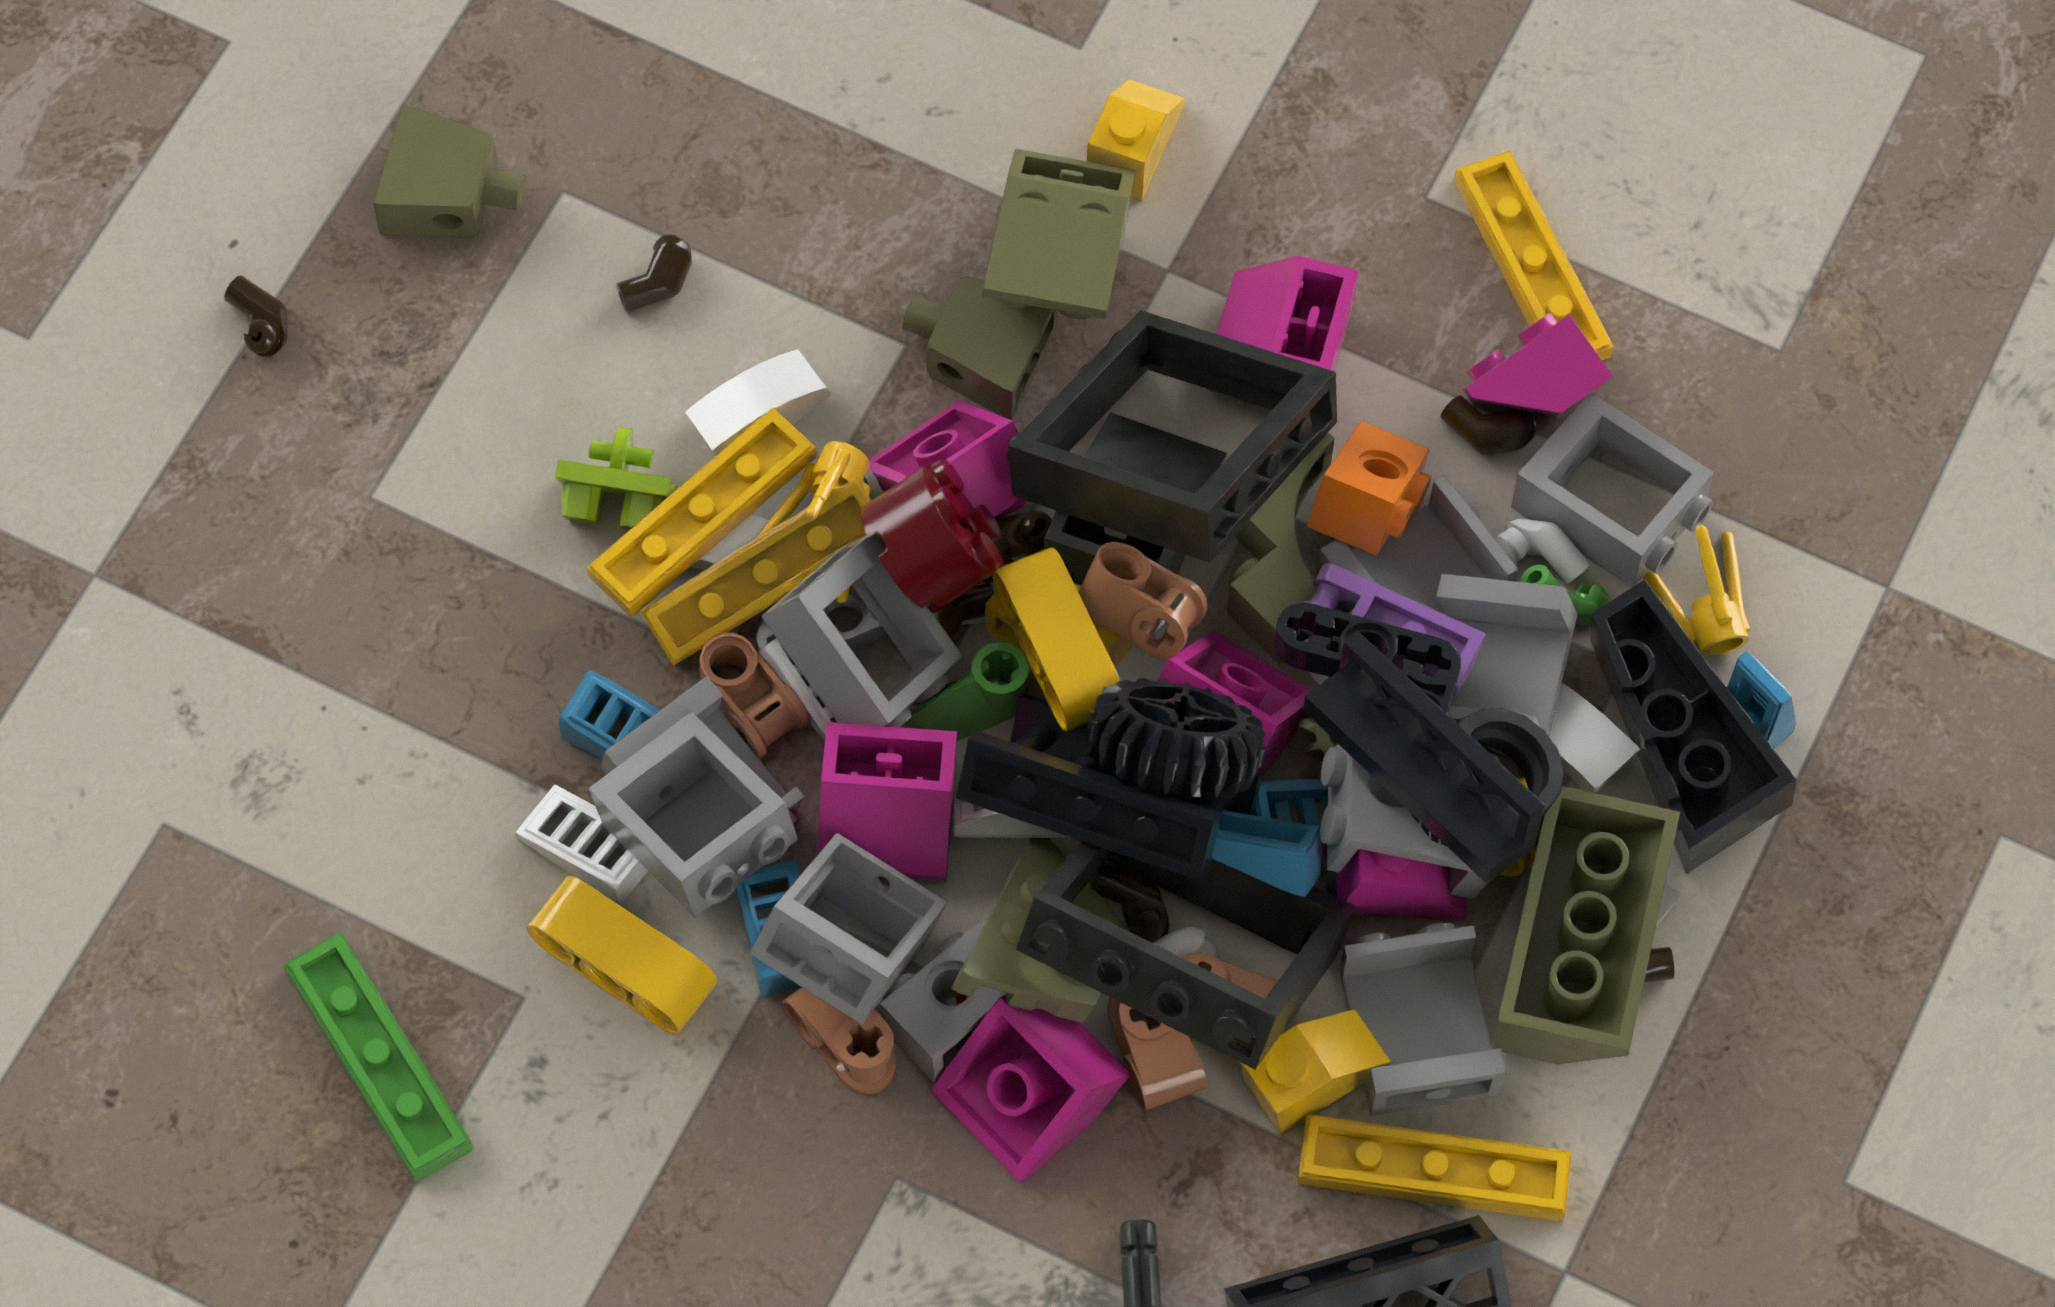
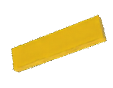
M1511 150L1456 169L1454 182L1529 327L1550 312L1557 322L1570 314L1601 360L1611 358L1614 346Z
M771 408L587 566L589 578L632 618L802 471L807 464H810L817 458L816 446L775 408Z
M857 476L831 492L816 519L810 520L807 518L806 511L808 507L804 508L640 610L641 615L673 666L702 649L711 638L720 634H726L781 600L835 552L867 535L861 519V509L872 500ZM877 532L876 535L878 538H881L880 533Z
M1306 1114L1297 1184L1563 1222L1566 1212L1572 1151Z

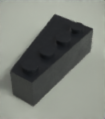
M1646 580L1641 581L1592 613L1591 644L1631 740L1640 748L1637 755L1656 802L1661 808L1680 812L1674 845L1686 874L1792 806L1797 779Z

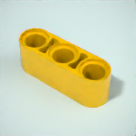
M1051 547L998 567L992 578L1001 606L1053 715L1062 730L1067 732L1089 722L1091 709H1095L1097 697L1102 694L1103 688L1116 685L1120 678L1057 550Z
M567 876L526 928L532 939L550 955L657 1027L673 1035H678L719 982L711 968L697 956L589 884L573 876Z

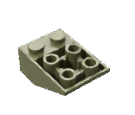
M1015 149L1007 176L982 297L997 299L1003 305L1013 308L1036 306L1058 310L1064 316L1073 319H1088L1091 317L1106 319L1124 240L1136 170Z

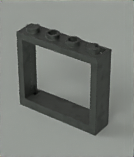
M1140 310L1122 330L1114 333L1109 343L1089 363L1084 364L1079 369L1076 377L1056 397L1051 398L1046 403L1043 410L1022 432L1014 435L1008 445L1006 460L1010 461L1012 496L1210 563L1337 423L1336 372ZM1147 370L1272 410L1195 494L1069 451Z
M1082 841L1034 897L1016 950L1256 1070L1337 957L1356 906L1315 886L1311 888L1306 897L1298 896L1212 858L1208 873L1198 881ZM1108 861L1297 954V956L1264 999L1072 902L1100 870L1103 862ZM1041 940L1049 944V948L1039 944V941ZM1235 1037L1249 1044L1253 1038L1257 1039L1252 1049L1233 1041Z

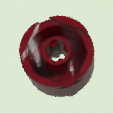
M941 458L933 464H925L861 509V519L868 538L879 532L884 541L886 551L878 555L884 568L914 604L921 609L930 604V613H936L995 574L996 569L1003 564L1002 556L993 541L1002 536L997 521L984 505L980 504L975 508L972 506L962 492L964 485L959 474L945 458Z

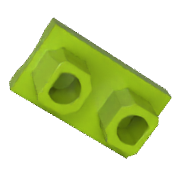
M621 426L616 430L613 443L592 440L590 444L589 458L610 462L609 467L558 459L555 478L563 485L562 516L566 520L598 524L603 493L625 496L620 526L628 530L632 529L677 490V485L671 484L670 477L628 471L630 465L651 468L654 450L633 447V429Z

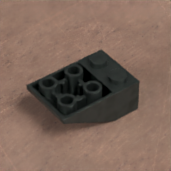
M1110 412L1084 457L1195 494L1225 462L1227 453ZM1059 511L1055 512L1044 538V550L1051 547L1055 548L1062 558L1073 583L1082 585L1098 549L1105 543L1118 542L1130 545L1143 553L1145 557L1177 575L1186 556L1185 554Z

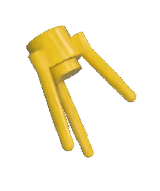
M838 441L828 442L823 447L816 464H807L798 484L762 528L757 537L787 520L809 491H811L813 498L806 511V516L810 520L818 517L833 490L856 476L870 496L872 489L863 482L870 467L867 456L853 445ZM850 586L836 598L838 603H845L847 601Z
M1699 525L1695 529V534L1710 594L1692 603L1693 614L1689 619L1658 574L1649 570L1643 578L1694 645L1698 644L1700 653L1705 657H1715L1733 652L1744 646L1749 641L1747 632L1750 631V626L1743 607L1733 534L1730 531H1725L1721 535L1727 593H1725L1708 530L1704 525Z

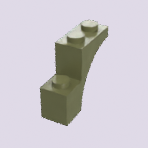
M1329 432L1234 536L1255 557L1245 561L1230 578L1227 613L1277 663L1282 661L1274 649L1278 617L1290 605L1303 603L1306 600L1311 601L1317 590L1313 584L1314 579L1310 575L1298 547L1295 518L1310 488L1331 465L1335 438ZM1300 630L1296 640L1303 642L1311 635Z

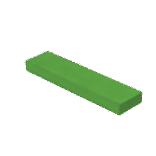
M341 931L283 964L291 982L415 1183L473 1150L470 1138Z

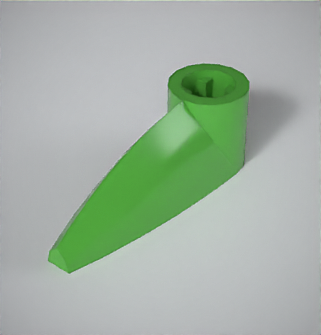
M994 642L985 645L978 650L973 658L971 673L947 684L926 701L917 703L910 708L911 718L900 727L956 731L958 741L972 736L977 731L982 732L1015 717L1019 697L1024 693L1028 694L1029 663L1025 654L1019 647L1007 642ZM999 677L1002 679L1003 682L1006 680H1010L1011 682L1008 684L999 685L997 680L993 683L989 682V680Z

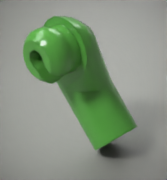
M1539 564L1528 568L1523 573L1520 581L1560 586L1549 569ZM1585 582L1579 585L1576 594L1568 592L1578 614L1575 624L1577 626H1591L1592 613L1609 603L1607 592L1597 584L1592 586L1589 582Z

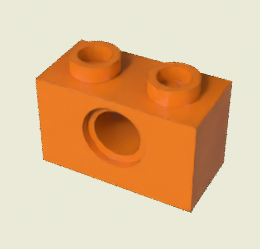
M1360 421L1324 473L1306 527L1377 556L1390 535L1396 538L1401 537L1412 510L1417 511L1422 504L1432 477L1422 472L1430 449Z

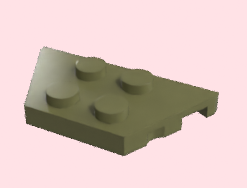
M1029 838L951 989L959 994L968 996L973 994L977 986L1007 992V1005L1026 1010L1042 1009L1048 1011L1053 1016L1083 1023L1094 1008L1101 992L1016 950L1034 897L1067 859L1050 838ZM1089 883L1072 902L1130 932L1124 922L1102 897L1092 889ZM1041 940L1039 941V944L1049 948V944Z

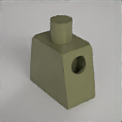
M401 105L373 202L379 233L387 236L473 238L480 233L487 205L520 210L525 195L526 176L525 174L497 170L498 161L494 137L488 132L411 106Z
M968 276L962 277L957 281L946 306L914 295L907 307L902 329L929 339L927 345V373L933 379L991 412L1013 420L1057 327V310L1036 306L1013 308L1003 305L997 299L982 297L985 280Z

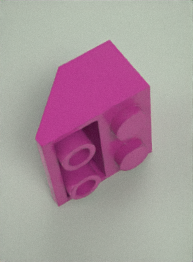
M1295 256L1236 271L1216 334L1335 371L1353 309L1359 270Z
M1550 312L1518 335L1524 344L1521 349L1506 359L1501 351L1497 349L1470 368L1467 374L1473 382L1465 387L1463 391L1472 401L1557 415L1608 381L1613 375L1570 314L1557 322Z
M827 722L820 788L817 855L838 833L910 879L946 882L957 767V732Z

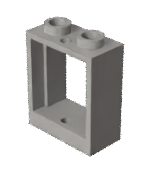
M1590 392L1517 474L1511 508L1530 520L1553 522L1564 531L1585 557L1624 583L1634 587L1649 570L1655 574L1662 571L1677 548L1675 540L1685 529L1694 532L1696 527L1701 525L1706 519L1713 505V500L1708 498L1714 472ZM1598 445L1674 494L1639 536L1631 533L1562 487Z
M876 534L870 538L866 535L835 552L761 617L838 723L900 727L912 716L907 707L914 700L918 704L922 703L943 689L949 682L944 673L963 656L933 613H930L928 606L921 609L914 604L888 574L878 558V555L886 551V547ZM851 585L854 586L913 669L885 696L823 611L825 607Z
M692 711L588 788L603 826L694 918L713 904L726 900L739 884L764 865L777 861L783 856L788 847L798 840L786 803ZM713 769L754 810L684 862L644 820Z
M836 833L773 907L750 954L863 1025L892 988L895 981L904 973L923 949L948 902ZM878 877H885L889 881L890 886L882 885ZM821 896L893 941L897 946L886 958L809 908Z

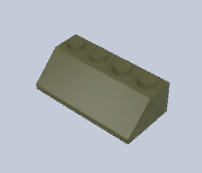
M1562 786L1561 793L1550 809L1544 814L1492 1049L1501 1048L1504 1053L1557 1065L1629 1055L1678 826L1679 811Z

